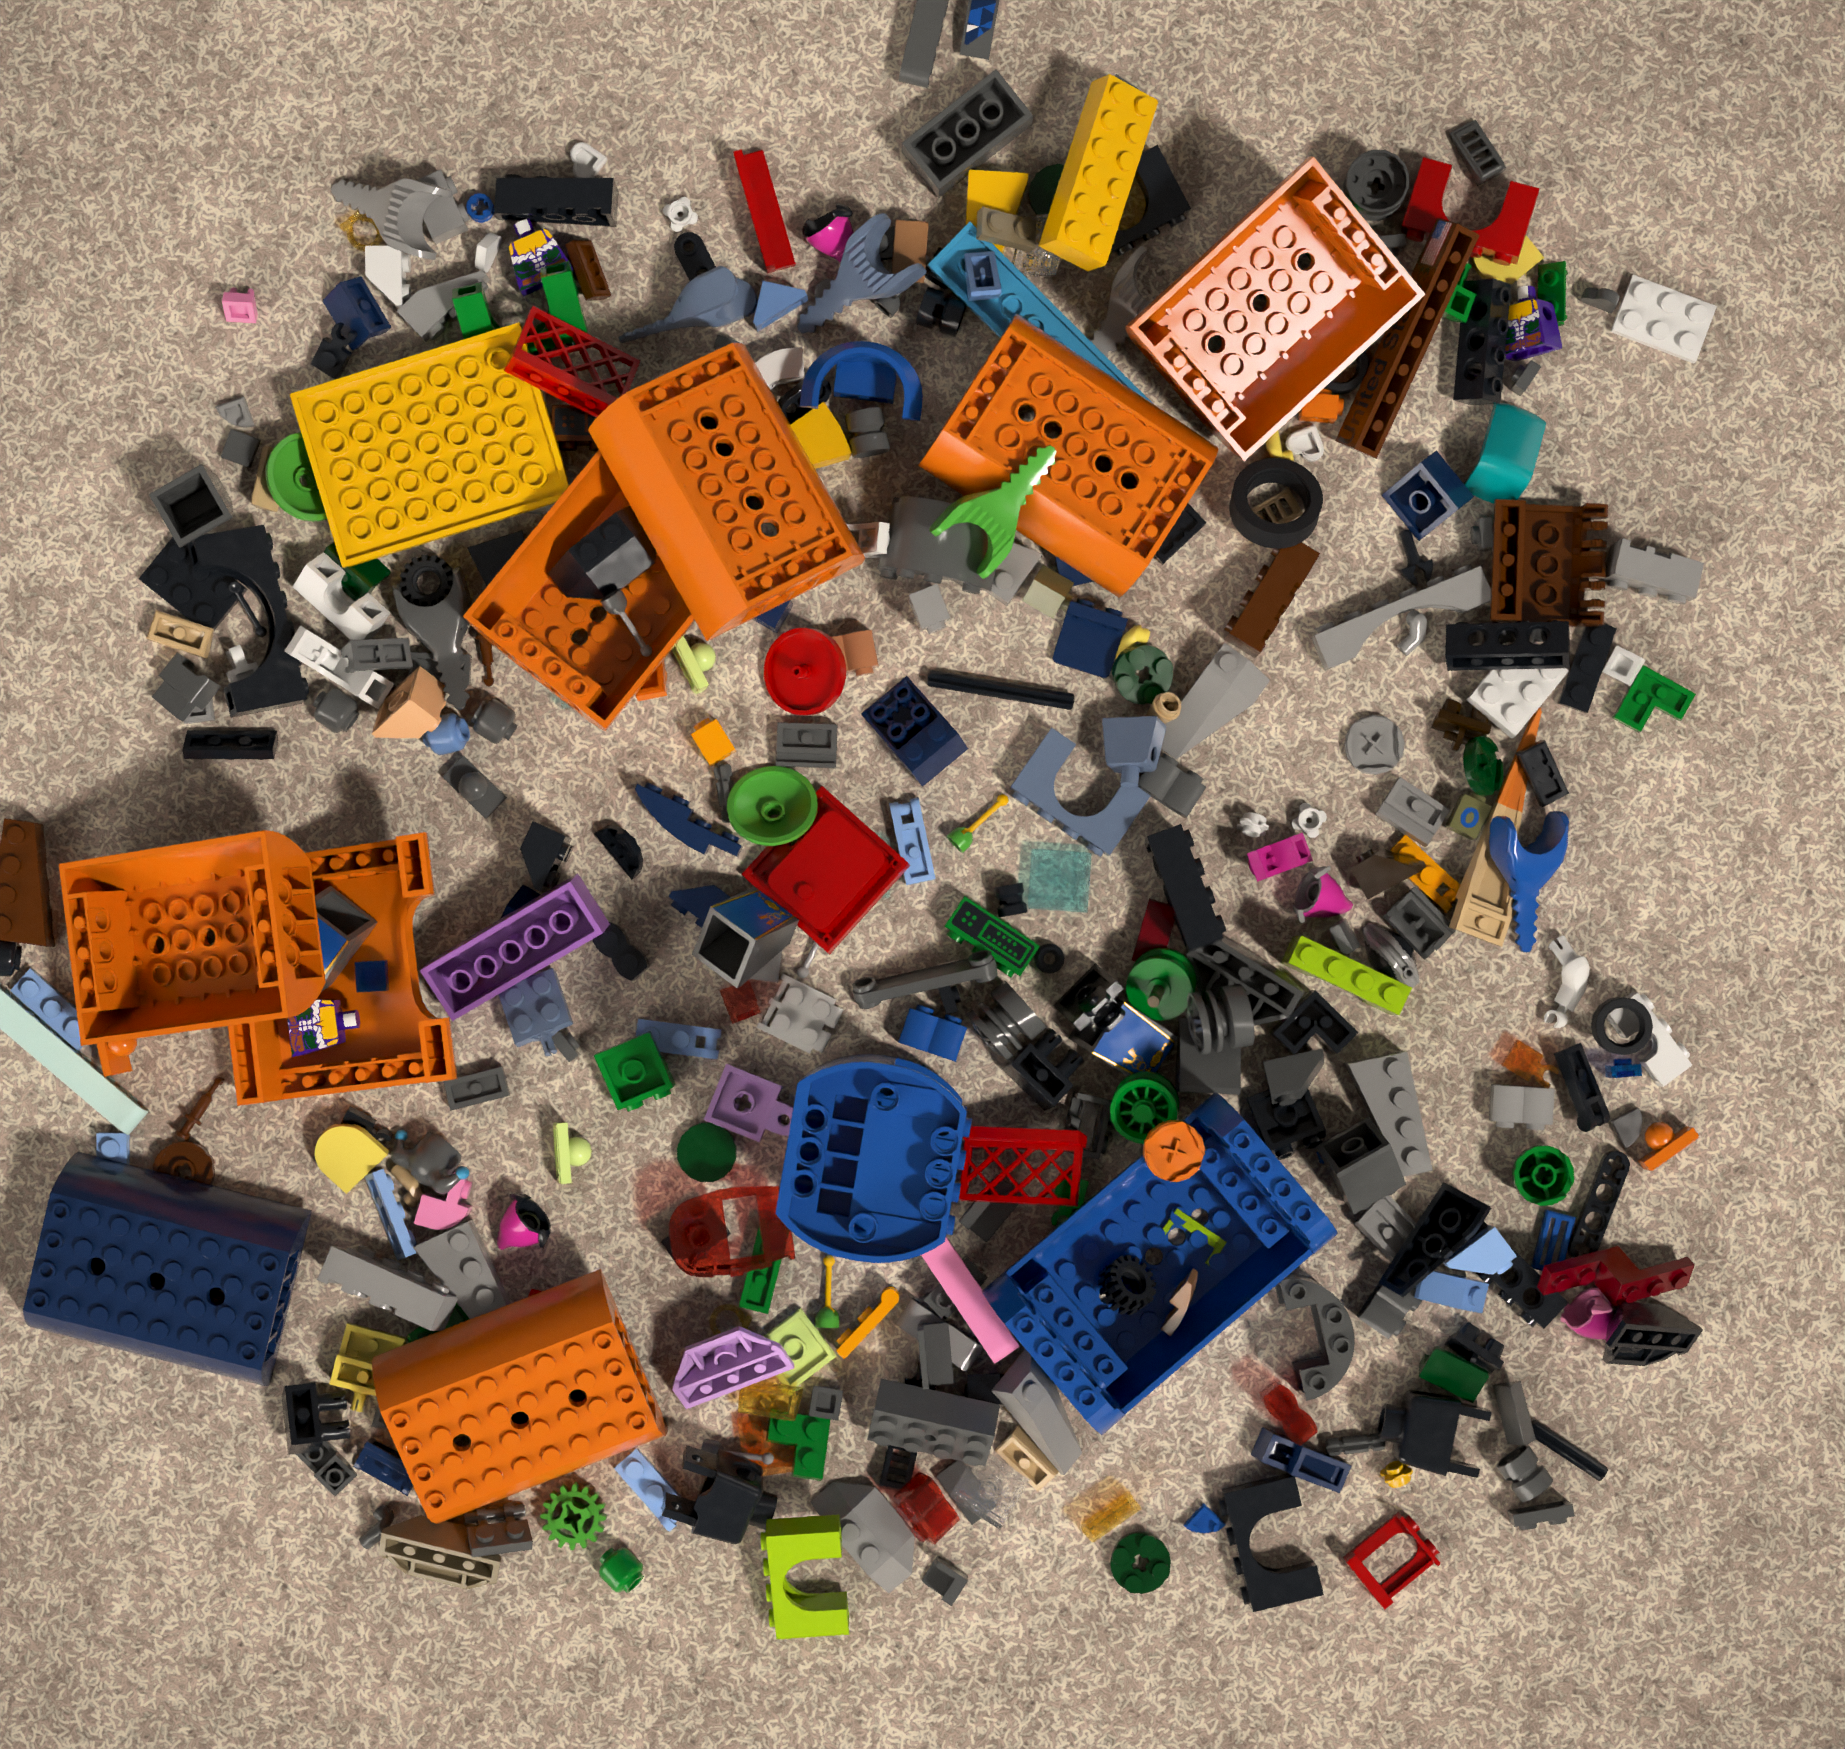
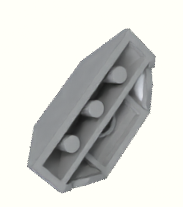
M833 1481L810 1501L819 1516L840 1514L842 1546L866 1574L886 1592H892L912 1574L915 1532L876 1486Z

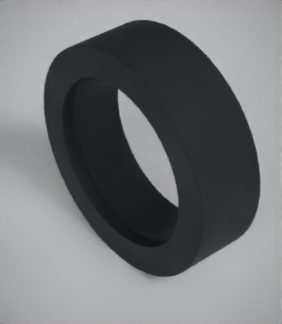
M1283 458L1261 459L1246 466L1237 476L1229 503L1230 517L1236 529L1249 541L1267 548H1288L1300 544L1314 531L1323 504V494L1315 476L1304 466ZM1262 484H1282L1290 487L1300 496L1304 504V512L1294 521L1281 524L1271 523L1261 519L1252 511L1247 495L1255 487Z

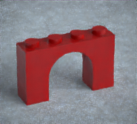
M1423 157L1402 223L1401 233L1406 234V238L1416 242H1423L1424 239H1428L1437 218L1449 221L1444 213L1442 202L1451 176V164ZM1510 181L1502 210L1497 219L1486 228L1473 231L1479 235V238L1470 256L1481 258L1483 255L1493 258V261L1500 265L1510 266L1511 263L1517 265L1540 188Z

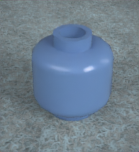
M454 713L440 715L442 718L441 722L434 731H427L422 735L426 747H430L435 754L444 755L464 749L466 742L469 741L470 731L465 719L460 718Z

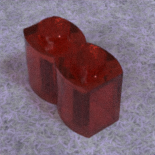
M1275 1380L1259 1392L1260 1399L1265 1408L1274 1418L1279 1420L1281 1428L1294 1443L1301 1446L1317 1433L1314 1420L1298 1405L1294 1394L1282 1382Z
M918 1472L893 1496L898 1504L896 1507L897 1512L905 1520L910 1521L913 1526L911 1532L921 1542L927 1541L935 1545L960 1520L956 1511L945 1499L934 1480L921 1472Z

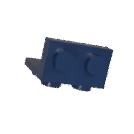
M1078 598L1076 602L1070 601L1052 657L1053 661L1062 666L1097 677L1107 678L1110 675L1128 619L1123 618V612L1116 609L1106 608L1105 612L1095 609L1094 603Z

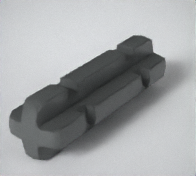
M721 764L715 766L713 770L715 779L718 778L716 788L719 806H723V811H720L722 822L730 823L727 812V800L734 786V781H730V776H733L730 764Z
M1372 1433L1369 1437L1366 1434L1342 1437V1440L1329 1438L1325 1441V1449L1328 1456L1340 1455V1452H1343L1345 1455L1369 1452V1449L1380 1451L1385 1449V1441L1378 1439L1377 1433Z

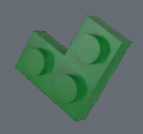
M1643 665L1631 687L1629 686L1612 719L1638 733L1642 731L1654 708L1681 721L1696 694Z
M771 1410L769 1412L766 1442L795 1446L791 1476L821 1481L824 1474L831 1419Z

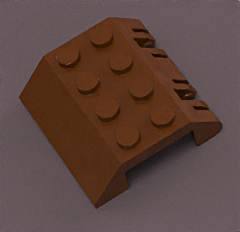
M1495 499L1490 620L1504 623H1516L1522 620L1529 622L1559 620L1569 621V627L1603 626L1604 612L1588 611V609L1605 608V601L1600 599L1584 600L1585 591H1601L1605 589L1606 582L1589 581V579L1606 578L1607 552L1590 550L1607 548V541L1603 539L1587 540V531H1603L1608 529V522L1591 521L1608 518V504L1585 503L1583 506L1526 504V500Z

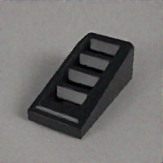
M889 1445L879 1487L909 1494L917 1452H910V1458L893 1455V1449L909 1451ZM894 1461L907 1464L908 1469L903 1470L890 1467V1463ZM888 1473L906 1477L905 1483L887 1479Z

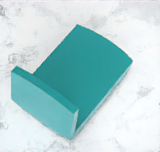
M1501 402L1500 404H1494L1478 463L1464 483L1472 495L1493 504L1495 499L1518 500L1532 478L1546 428V421L1530 411Z

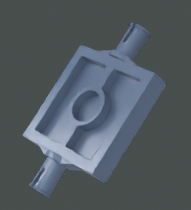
M550 968L539 974L531 975L498 994L514 1044L517 1047H521L530 1042L541 1041L545 1056H552L551 1053H557L552 1036L559 1030L573 1025L557 973L553 968Z

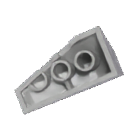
M1224 642L1181 701L1180 715L1165 724L1166 732L1161 750L1175 760L1252 706L1270 680L1250 660Z
M1025 1349L991 1391L1059 1473L1065 1475L1082 1454V1450L1055 1383Z

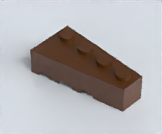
M1303 542L1288 548H1273L1270 554L1275 556L1269 567L1265 564L1262 566L1255 578L1259 582L1254 592L1248 589L1239 604L1244 607L1238 618L1232 615L1224 628V631L1228 633L1224 640L1253 658H1256L1262 652L1266 645L1265 641L1274 632L1280 621L1279 618L1289 607L1296 595L1295 592L1301 587L1321 554Z
M4 818L0 843V940L55 947L43 824Z

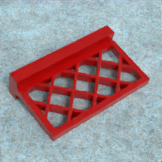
M532 306L504 371L597 418L609 405L618 399L607 393L604 386L615 383L620 393L619 397H621L630 390L641 360ZM536 318L544 322L548 331L537 334L532 323L533 319ZM567 334L571 336L576 345L565 348L559 335ZM552 337L558 350L546 352L541 340ZM534 342L539 355L534 356L522 350L523 344ZM593 347L599 350L603 359L592 361L586 349ZM579 351L585 364L573 366L568 353ZM561 356L566 369L561 370L553 366L549 358ZM620 361L630 366L629 372L619 375L613 362ZM606 365L611 378L601 380L595 367ZM588 369L593 382L587 383L581 380L577 372Z
M971 1126L969 1138L963 1137L965 1139L964 1150L967 1152L964 1170H962L959 1200L1078 1207L1083 1148H1086L1087 1136L1079 1130ZM973 1148H984L990 1156L977 1167L972 1161ZM989 1148H996L997 1150L992 1152ZM1006 1149H1013L1018 1158L1005 1168L997 1157ZM1019 1150H1026V1151H1025L1023 1154H1021V1152H1020ZM1035 1150H1041L1048 1159L1037 1169H1034L1026 1158ZM1048 1151H1055V1152H1054L1052 1155H1050ZM1064 1151L1074 1152L1073 1164L1064 1171L1055 1160ZM995 1161L1003 1172L990 1183L982 1171L991 1162ZM1024 1162L1032 1173L1019 1184L1010 1173ZM1052 1163L1061 1175L1050 1185H1047L1039 1174ZM979 1175L987 1186L978 1194H968L969 1182ZM1007 1176L1016 1188L1007 1196L1000 1195L994 1187ZM1037 1178L1045 1189L1036 1197H1030L1023 1188L1033 1179ZM1064 1179L1071 1185L1070 1199L1058 1198L1053 1192V1189ZM990 1191H992V1192L994 1193V1195H986V1194L989 1193ZM1019 1192H1021L1023 1196H1016V1195H1017ZM1050 1193L1053 1198H1045V1196Z

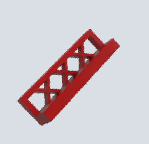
M742 149L733 151L767 274L796 266L764 151L759 150L743 155Z

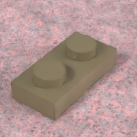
M982 207L977 211L976 239L1031 252L1036 248V220Z

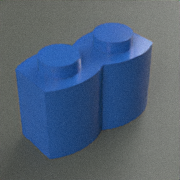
M918 1004L916 1010L909 1008L898 1043L956 1062L967 1027L961 1025L963 1020L948 1014L945 1015L944 1019L933 1016V1009Z

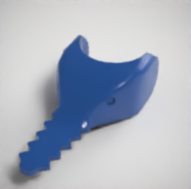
M1550 811L1546 815L1542 832L1537 836L1535 842L1527 847L1521 846L1515 826L1509 817L1495 816L1490 823V854L1511 888L1510 897L1515 900L1512 905V909L1516 911L1513 920L1517 922L1514 932L1518 934L1515 943L1519 946L1521 952H1530L1533 944L1537 941L1533 936L1537 931L1534 922L1538 919L1535 910L1539 907L1536 897L1540 894L1539 890L1563 863L1567 850L1569 820L1566 814L1561 811Z

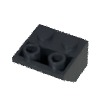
M532 821L520 850L534 888L545 893L557 885L561 873L557 872L562 861H568L574 846L570 845L572 838Z

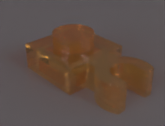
M1515 1040L1501 1066L1526 1081H1529L1531 1076L1534 1075L1539 1085L1548 1088L1551 1084L1544 1080V1072L1547 1070L1554 1074L1559 1072L1553 1065L1540 1064L1544 1055L1519 1040Z

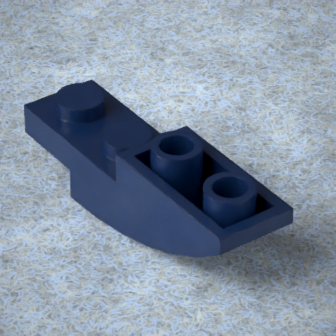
M646 782L644 787L639 784L636 785L635 791L644 806L661 826L675 838L705 856L712 845L739 857L743 846L737 844L738 837L725 831L722 832L721 836L711 832L712 825L697 818L694 823L689 821L694 811L688 808L689 801L673 795L672 799L662 796L661 792L663 789Z

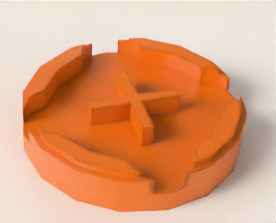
M1168 1120L1156 1125L1148 1133L1143 1146V1156L1147 1167L1155 1176L1170 1182H1180L1193 1176L1201 1167L1203 1155H1205V1146L1201 1135L1193 1126L1179 1120Z

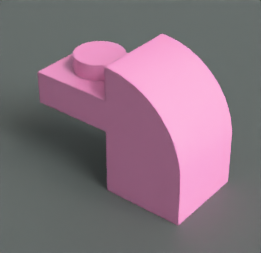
M468 1178L460 1180L448 1192L447 1198L430 1193L422 1194L414 1224L434 1230H444L462 1222L472 1209V1206L461 1203L462 1198H468L472 1182L468 1181Z

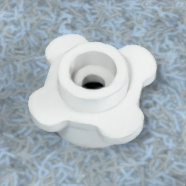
M681 197L679 200L671 203V205L667 204L663 208V213L669 218L671 222L670 227L675 232H680L684 226L688 224L694 225L698 221V215L692 211L690 207L691 202L687 197ZM679 212H683L682 217L678 216Z
M1303 803L1299 806L1300 812L1297 818L1291 822L1292 828L1294 830H1302L1307 833L1308 837L1315 838L1319 835L1318 829L1322 822H1325L1327 819L1326 813L1322 810L1318 811L1311 808L1309 803ZM1308 817L1312 819L1311 823L1306 822Z
M1247 812L1240 819L1241 824H1237V829L1242 830V833L1246 836L1257 838L1265 836V830L1269 829V825L1266 824L1267 819L1263 815Z

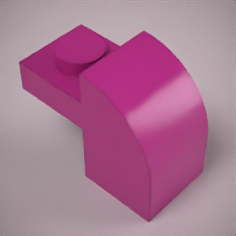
M1303 833L1247 853L1249 869L1255 875L1257 882L1313 861Z

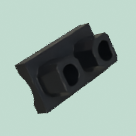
M1467 1322L1457 1333L1449 1336L1444 1345L1457 1352L1456 1356L1487 1370L1489 1374L1495 1369L1500 1370L1504 1363L1500 1359L1504 1345L1490 1338L1481 1347L1475 1343L1480 1333L1479 1328Z

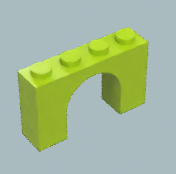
M1302 935L1292 937L1281 961V964L1304 975L1313 976L1363 999V1003L1389 1015H1400L1412 989L1410 986Z
M840 1514L767 1519L766 1532H761L760 1538L761 1550H767L768 1558H763L764 1576H770V1583H766L767 1602H773V1609H769L770 1628L775 1627L776 1640L849 1635L847 1591L806 1593L796 1589L786 1578L787 1572L794 1565L802 1561L842 1558Z

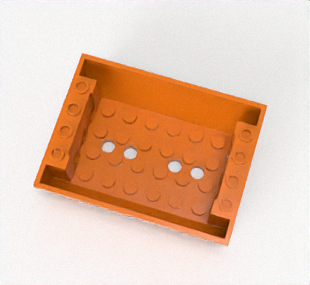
M1016 313L918 466L965 496L1000 487L1003 481H1010V473L1019 472L1020 464H1028V456H1036L1038 447L1045 448L1051 445L1057 451L1054 457L1055 464L1047 466L1048 474L1040 476V484L1033 485V494L1025 495L1026 504L1020 506L1016 530L1120 598L1136 582L1153 559L1214 463L1218 447ZM1028 405L1034 410L1035 416L1032 421L1026 422L1019 417L1018 410L1021 406ZM1053 422L1059 426L1060 435L1058 438L1052 439L1046 436L1044 433L1046 423ZM1105 456L1110 460L1111 469L1109 472H1100L1096 468L1095 461L1097 457ZM1124 473H1131L1135 476L1137 484L1134 489H1126L1122 486L1121 477Z
M730 343L626 392L609 405L593 421L588 429L706 641L861 565L865 560L863 552L749 351L742 343ZM704 416L712 417L716 422V428L712 430L704 428L700 419ZM718 443L727 444L731 448V455L721 456L716 451V445ZM749 496L757 497L761 501V508L758 510L749 508L746 504V498ZM763 523L773 524L777 534L773 537L766 536L761 530V525Z
M598 450L463 617L479 634L590 723L606 731L695 620L658 554L656 563L622 589L627 599L626 615L645 644L652 647L653 652L649 657H644L641 654V647L620 615H613L607 612V616L603 621H593L590 617L591 611L595 607H603L600 603L601 600L567 598L549 576V571L568 549L615 512L630 505ZM577 630H584L588 633V639L582 645H576L572 642V635Z

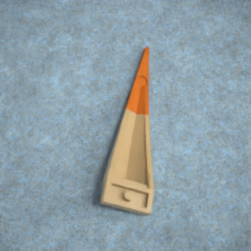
M1538 708L1530 718L1516 752L1535 743L1542 713L1541 708ZM1516 754L1455 898L1458 901L1449 928L1501 947L1512 919L1513 898L1510 897L1511 888L1490 854V823L1495 816L1509 817L1515 826L1519 840L1528 779Z

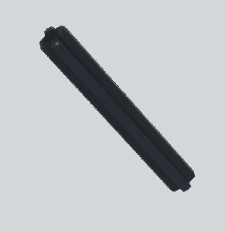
M935 670L929 671L927 679L929 687L1067 710L1073 708L1075 699L1073 693Z

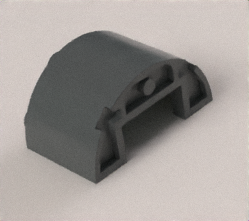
M901 496L900 502L898 497L893 498L888 519L890 542L887 547V554L880 555L877 568L880 571L881 577L897 580L898 576L914 579V574L924 576L923 580L941 584L942 579L951 580L961 585L964 592L980 594V590L991 591L996 569L984 579L976 573L986 555L988 547L987 534L980 526L969 522L952 525L936 537L929 531L934 521L952 503L912 496Z
M1290 1273L1275 1286L1279 1304L1285 1303L1286 1310L1310 1306L1321 1354L1318 1357L1292 1362L1297 1390L1308 1401L1327 1393L1343 1378L1352 1361L1355 1336L1347 1310L1333 1293L1309 1277Z

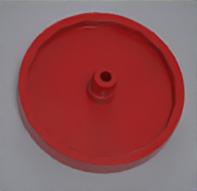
M795 628L780 635L769 648L764 663V680L771 698L780 708L795 715H814L830 708L841 695L846 680L844 655L836 641L827 633L814 628Z

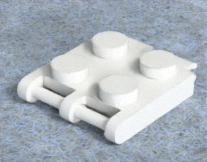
M782 974L780 979L783 981L774 999L770 998L768 1003L771 1005L762 1023H758L757 1028L809 1054L812 1049L823 1053L831 1033L822 1029L824 1025L835 1028L843 1009L834 1005L836 999ZM790 983V986L782 1000V1003L779 1002L787 984ZM777 1007L779 1009L769 1027L767 1025L772 1017L775 1008Z

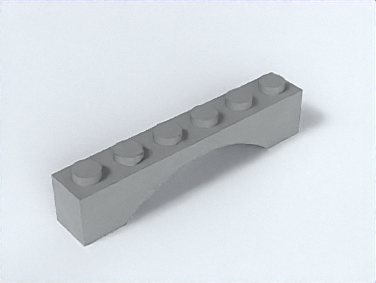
M1471 564L1454 571L1455 577L1444 580L1443 576L1426 582L1428 588L1417 592L1415 587L1400 593V599L1395 602L1389 603L1388 599L1371 605L1373 610L1362 615L1361 611L1358 610L1344 616L1345 622L1334 627L1333 622H1329L1316 628L1318 634L1312 636L1311 639L1324 670L1326 671L1354 659L1371 633L1383 622L1398 614L1424 608L1448 609L1465 613L1491 602V589L1482 567L1479 566L1472 569Z

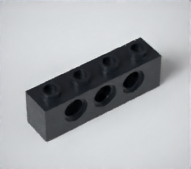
M1494 278L1464 281L1463 288L1475 293L1476 296L1466 323L1460 322L1453 400L1468 405L1500 404L1501 392L1503 390V369L1506 359L1505 347L1508 331L1509 303L1511 301V284Z
M1522 620L1516 623L1490 621L1477 624H1469L1467 622L1446 624L1445 658L1447 671L1570 668L1569 621L1529 622ZM1506 642L1512 643L1510 645H1503ZM1535 642H1544L1542 644H1533ZM1475 643H1482L1481 645H1478V646H1474V645H1473V644H1475Z
M1484 1221L1476 1234L1488 1226ZM1514 1250L1513 1252L1517 1257L1512 1260L1513 1265L1511 1267L1514 1269V1278L1510 1282H1503L1501 1274L1498 1275L1497 1272L1493 1275L1476 1272L1485 1283L1490 1285L1493 1282L1501 1290L1498 1293L1499 1297L1510 1307L1515 1303L1522 1310L1519 1316L1532 1328L1537 1324L1544 1329L1569 1303L1558 1292L1543 1295L1537 1288L1541 1275ZM1528 1288H1534L1536 1291V1298L1531 1303H1525L1523 1300V1293Z

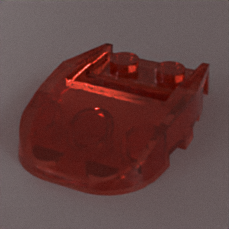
M733 1186L695 1196L680 1203L672 1213L669 1222L671 1251L677 1266L686 1274L696 1277H714V1275H730V1277L741 1276L745 1272L770 1267L773 1261L788 1257L789 1260L795 1259L792 1231L775 1214L780 1186ZM755 1195L763 1254L730 1259L722 1200Z

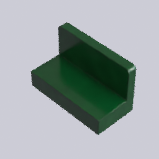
M335 542L326 547L324 553L342 568ZM378 559L342 568L346 572L341 581L342 589L354 601H357L367 593L371 595L375 586L388 578L391 571Z
M1435 1346L1430 1355H1423L1419 1363L1418 1377L1474 1403L1489 1378V1372Z

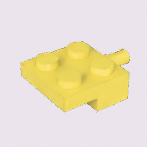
M352 1323L346 1324L341 1348L336 1356L329 1384L350 1389L354 1392L351 1410L363 1412L366 1395L376 1396L372 1371L373 1357L405 1345L407 1337Z

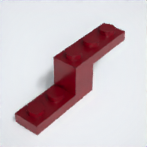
M1619 1246L1544 1265L1537 1288L1543 1295H1548L1594 1282L1611 1304L1618 1306L1623 1301L1633 1303L1636 1300L1658 1296L1661 1293L1676 1289L1680 1290L1686 1287L1690 1281L1695 1264L1689 1257H1684L1639 1270Z

